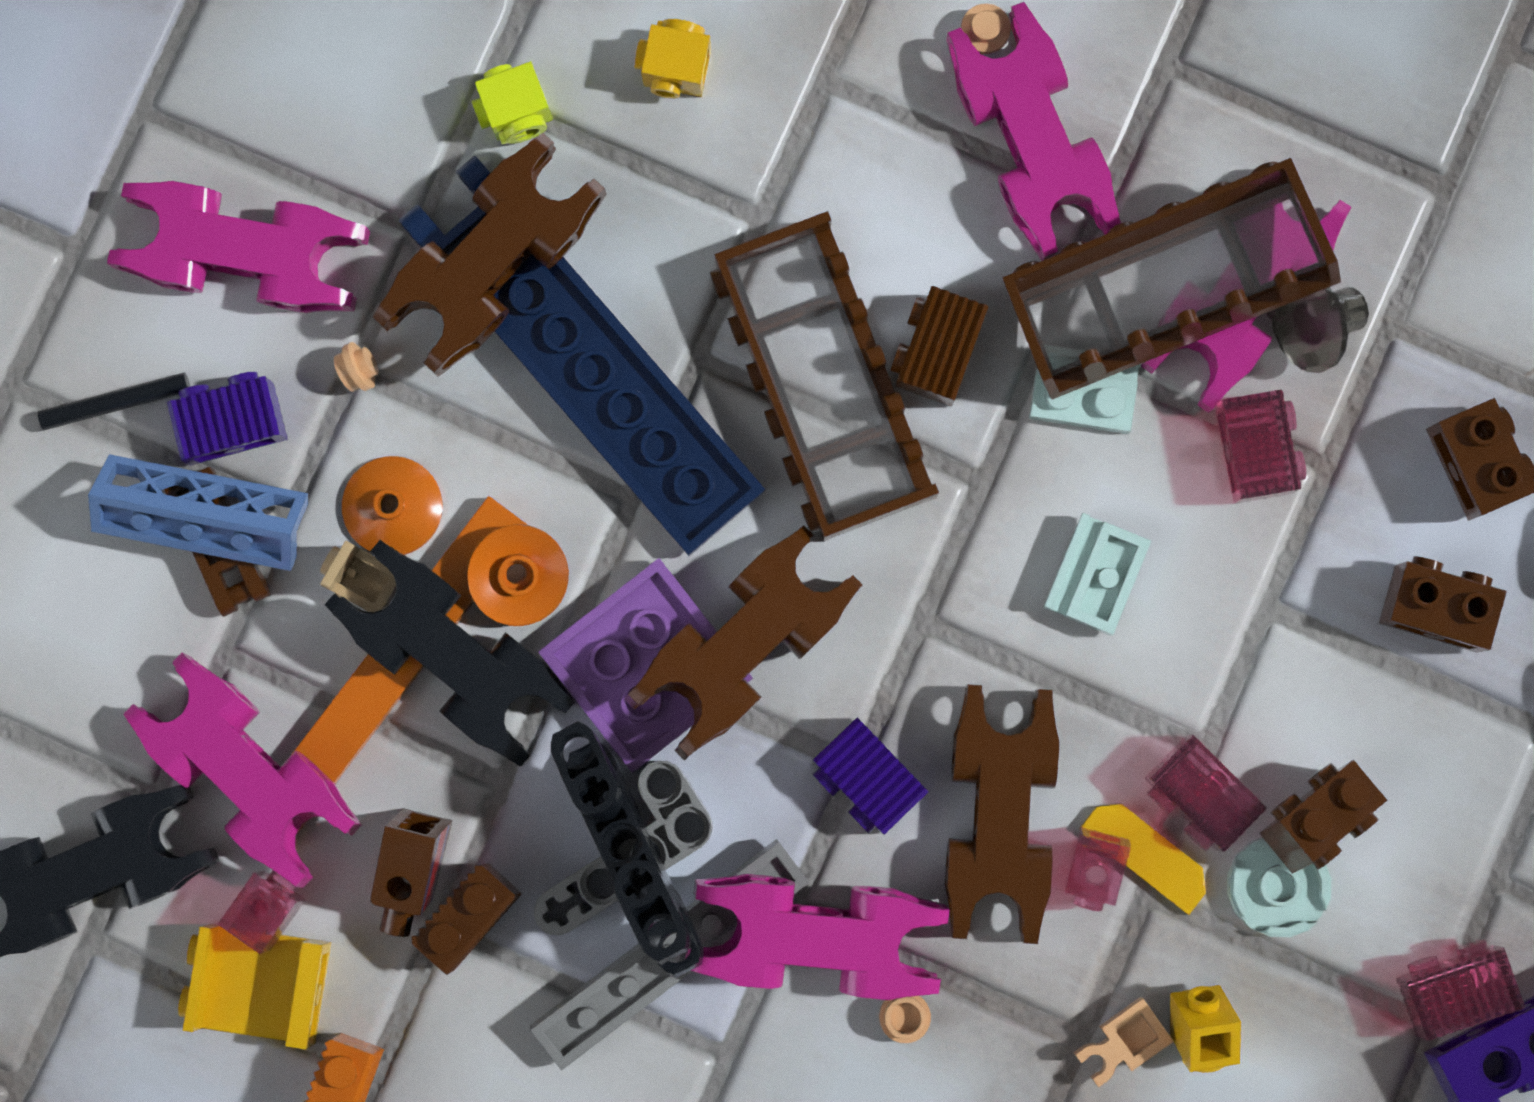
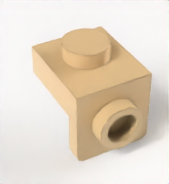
M348 541L343 543L341 549L336 546L333 547L321 566L320 573L325 575L320 583L321 586L337 593L368 612L385 609L396 593L397 585L395 578L389 569L378 561L375 556Z

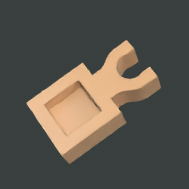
M1139 997L1099 1026L1107 1037L1099 1043L1085 1044L1073 1053L1081 1063L1091 1055H1100L1102 1057V1069L1090 1076L1094 1083L1100 1087L1110 1080L1116 1066L1124 1061L1129 1070L1133 1071L1174 1041L1144 998Z

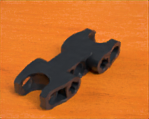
M379 540L370 552L389 569L395 578L397 585L396 596L392 603L383 610L368 612L355 607L347 599L334 593L325 606L345 626L356 644L393 674H396L411 656L455 691L439 710L440 713L475 743L492 749L521 767L530 755L524 749V746L512 737L505 727V713L509 705L518 697L536 695L547 700L556 709L566 714L575 703L574 700L555 682L544 664L508 633L505 632L491 650L488 651L446 616L462 595L425 564L401 554L382 540Z
M579 721L554 733L551 740V753L573 803L580 810L614 883L616 897L643 952L656 961L665 972L675 978L702 965L704 952L701 940L681 896L671 883L640 817L637 803L612 753L600 743L592 729ZM576 737L588 739L590 743L570 752L568 762H566L563 751L567 742ZM637 839L638 845L635 853L627 859H617L616 853L619 845L625 840ZM677 933L674 942L670 946L662 948L666 938ZM689 942H691V952L685 960L678 963L668 961L687 952Z
M177 785L153 793L130 795L92 812L91 816L100 837L51 858H48L40 837L26 840L0 851V897L6 904L8 914L6 925L0 932V957L39 950L77 933V928L69 911L72 907L120 887L128 908L132 909L181 889L196 875L220 862L215 848L196 851L180 857L167 851L161 843L159 830L162 820L167 813L194 798L190 787L186 788L182 785Z

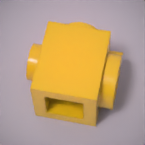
M666 19L658 21L657 25L651 24L648 40L639 39L634 67L641 70L643 85L650 87L651 93L664 98L676 99L680 97V93L702 97L712 50L710 35H705V29L700 25L686 20Z
M1198 986L1191 990L1170 993V1036L1182 1057V1062L1186 1065L1189 1072L1209 1073L1218 1071L1225 1066L1240 1064L1241 1020L1221 986Z

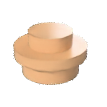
M979 4L972 7L966 12L961 23L963 32L968 35L972 45L980 54H991L999 51L1007 43L1011 31L1010 20L1007 14L993 4Z
M354 342L344 345L342 352L334 356V366L344 386L351 392L358 389L368 391L374 388L375 375L379 373L372 353L366 347L360 348Z
M921 996L902 997L883 1002L879 1012V1021L882 1030L890 1039L899 1043H912L919 1040L927 1032L931 1022V1013L926 1001Z

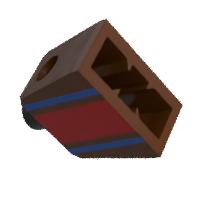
M403 808L385 825L370 897L371 904L384 908L379 928L381 932L396 937L410 936L414 915H421L432 902L453 820ZM403 878L408 880L410 884H407Z

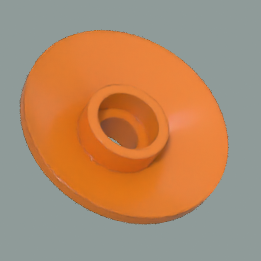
M386 456L366 463L352 475L342 497V516L345 526L351 537L368 551H371L378 541L382 540L403 555L412 553L424 546L433 537L442 517L443 500L436 480L422 465L404 457ZM389 495L396 496L398 499L397 509L393 513H384L381 509L383 498Z
M522 524L507 525L486 535L473 550L467 567V585L477 607L492 620L509 626L530 625L549 616L564 598L569 581L567 559L559 544L546 532L536 527ZM514 564L522 565L525 571L523 578L518 582H511L507 579V570Z

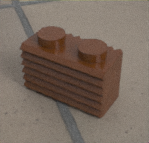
M931 286L927 299L917 295L907 324L916 327L910 346L900 342L890 371L899 374L895 387L952 407L989 306L959 296L956 293H950L936 286Z
M489 863L475 865V871L467 874L468 879L460 881L461 887L453 889L454 895L446 897L447 902L439 905L440 910L432 913L433 918L425 921L426 926L418 928V934L411 936L412 945L446 975L453 972L522 895L514 885Z

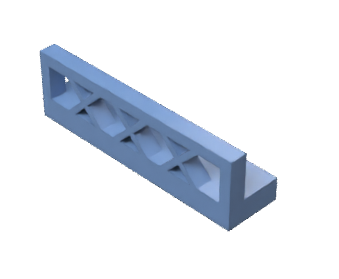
M111 454L108 455L88 494L91 532L288 571L292 570L297 558V530L308 506V493ZM116 474L138 478L140 483L128 487L112 484ZM172 486L188 488L190 492L174 497L164 495L161 490ZM226 495L236 497L240 502L225 507L215 505L212 500ZM273 505L291 508L287 518L266 515L262 509Z

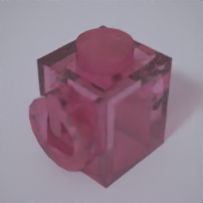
M274 870L270 874L266 871L254 872L218 925L259 954L271 951L306 899L295 892L298 887H295Z

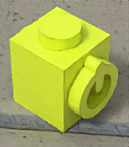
M531 61L514 68L509 64L494 67L484 73V79L475 82L480 98L471 102L482 129L491 126L497 141L500 140L501 144H516L535 138L546 131V123L553 120Z

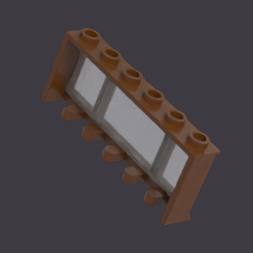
M1291 158L1279 163L1275 161L1264 163L1254 169L1248 176L1231 183H1216L1207 188L1202 195L1183 203H1168L1159 208L1154 215L1137 222L1120 223L1111 228L1106 235L1089 242L1079 241L1072 243L1062 249L1060 254L1041 262H1026L1018 266L1012 274L1002 277L1051 400L1341 283L1338 260Z
M828 211L714 254L717 269L709 272L719 300L728 297L734 310L735 316L729 317L727 320L737 346L747 344L753 362L745 366L756 393L765 390L771 409L764 411V415L774 440L781 437L784 438L790 455L782 458L791 485L801 484L807 497L808 503L802 504L800 507L808 529L811 533L820 531L824 542L916 505L934 500L939 494L936 483L931 484L922 461L924 457L917 438H913L904 416L905 407L898 391L895 392L887 373L883 350L880 344L876 345L870 330L862 298L857 297L849 276L850 269L843 251H839L831 231L832 220Z

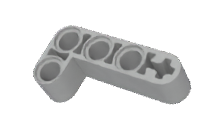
M655 761L648 764L641 771L638 778V789L641 797L656 819L655 822L646 827V830L652 842L658 846L660 859L665 870L701 848L710 839L713 832V821L687 777L676 764L669 761ZM658 769H667L676 778L674 793L665 799L655 797L648 787L650 775ZM685 812H693L699 815L704 823L702 837L694 842L682 840L675 830V823L678 817ZM628 839L622 842L617 849V859L624 860L631 857L633 848L638 843L637 839ZM601 856L545 891L538 898L534 906V917L537 925L544 932L551 935L568 933L618 901L615 892L611 896L600 897L594 894L590 888L589 878L592 872L598 868L607 869ZM576 881L581 897L592 906V909L586 912L584 904L581 902L566 913L569 920L568 923L564 924L560 918L551 921L547 915V912L553 908L550 899L554 897L557 902L561 903L577 894L570 887V884Z

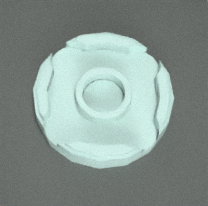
M1259 838L1249 842L1236 854L1228 871L1227 895L1234 913L1247 927L1269 937H1292L1312 928L1322 916L1323 911H1326L1331 900V876L1326 865L1317 870L1313 864L1292 874L1263 838Z

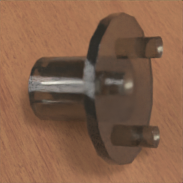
M1328 287L1269 311L1266 315L1272 319L1274 335L1281 350L1292 364L1305 372L1322 373L1338 365L1346 352L1348 334L1365 327L1368 322L1369 311L1367 302L1359 290L1353 287H1345L1333 291Z

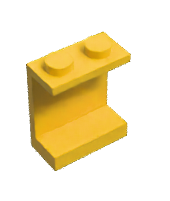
M216 924L200 926L199 933L191 936L187 950V964L193 965L190 986L185 985L183 987L178 1004V1015L184 1017L182 1031L195 1032L204 1028L286 1041V1047L299 1049L311 1047L316 1042L332 942Z

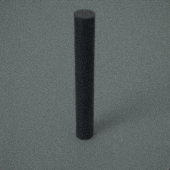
M183 372L38 411V420L41 428L45 431L179 395L178 392L180 390L190 387L187 374Z

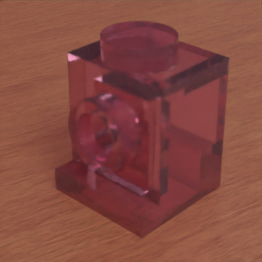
M1080 827L1065 884V893L1074 895L1073 904L1092 911H1103L1104 903L1116 905L1131 849L1129 839ZM1093 866L1102 867L1107 874L1106 878L1100 883L1091 882L1086 876L1089 868Z

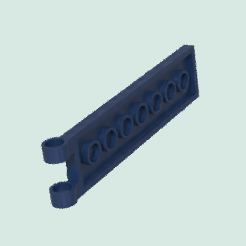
M475 155L455 171L473 195L490 174V171ZM418 204L399 218L398 221L421 248L430 242H435L450 255L487 214L477 207L445 235ZM531 255L494 295L509 309L508 315L495 331L497 336L689 557L766 491L564 257L553 267L547 269Z

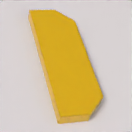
M1123 804L1095 807L1079 827V830L1187 915H1190L1206 894L1203 867Z

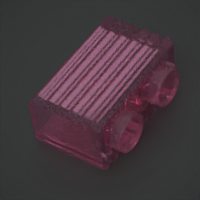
M1282 389L1219 401L1215 406L1233 504L1289 495L1300 490V480L1306 479V464L1302 451H1294L1291 431L1296 430L1297 427L1296 413L1292 401H1284Z
M1186 735L1144 778L1152 786L1147 795L1168 815L1175 809L1189 823L1183 829L1184 832L1204 851H1207L1212 846L1216 851L1225 852L1267 809L1194 735Z
M1485 939L1477 940L1457 947L1458 957L1439 963L1437 956H1430L1413 961L1407 965L1409 973L1396 977V982L1400 987L1403 1002L1406 1005L1417 1037L1427 1041L1434 1040L1437 1037H1442L1446 1034L1454 1033L1458 1030H1463L1525 1008L1504 947L1488 946Z

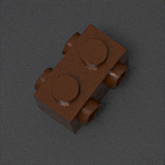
M1495 398L1444 419L1426 429L1468 521L1534 493V465L1527 454L1520 453L1512 436L1515 434V425L1512 417L1504 407L1498 406Z
M1414 556L1412 562L1406 561L1394 566L1379 624L1475 653L1491 650L1507 593L1506 590L1492 587L1493 579L1479 573L1462 571V575L1459 577L1442 572L1444 564L1424 557Z
M1354 760L1338 769L1331 762L1307 781L1312 789L1299 799L1294 793L1270 812L1275 817V820L1259 834L1292 874L1311 864L1317 870L1321 869L1342 852L1337 843L1348 833L1355 839L1379 820L1373 812L1383 805L1387 799Z

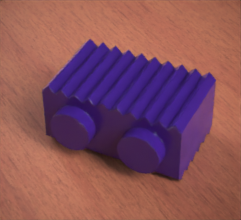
M257 372L240 373L227 379L229 385L226 387L209 390L208 385H195L180 390L178 392L180 398L168 401L167 406L181 461L191 466L288 440L276 388L270 379L266 376L258 377Z
M858 717L812 760L819 767L812 775L833 797L841 790L851 800L854 806L848 813L868 834L877 828L885 835L929 792Z

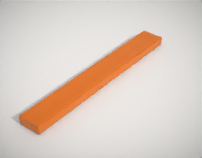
M490 496L486 498L432 569L433 572L462 595L446 614L456 624H458L474 602L467 585V567L471 554L477 544L486 535L498 528L514 524L527 525ZM367 654L294 752L299 751L336 784L423 670L424 666L411 656L400 670L393 674ZM306 822L301 825L297 834L300 832V830L303 828Z

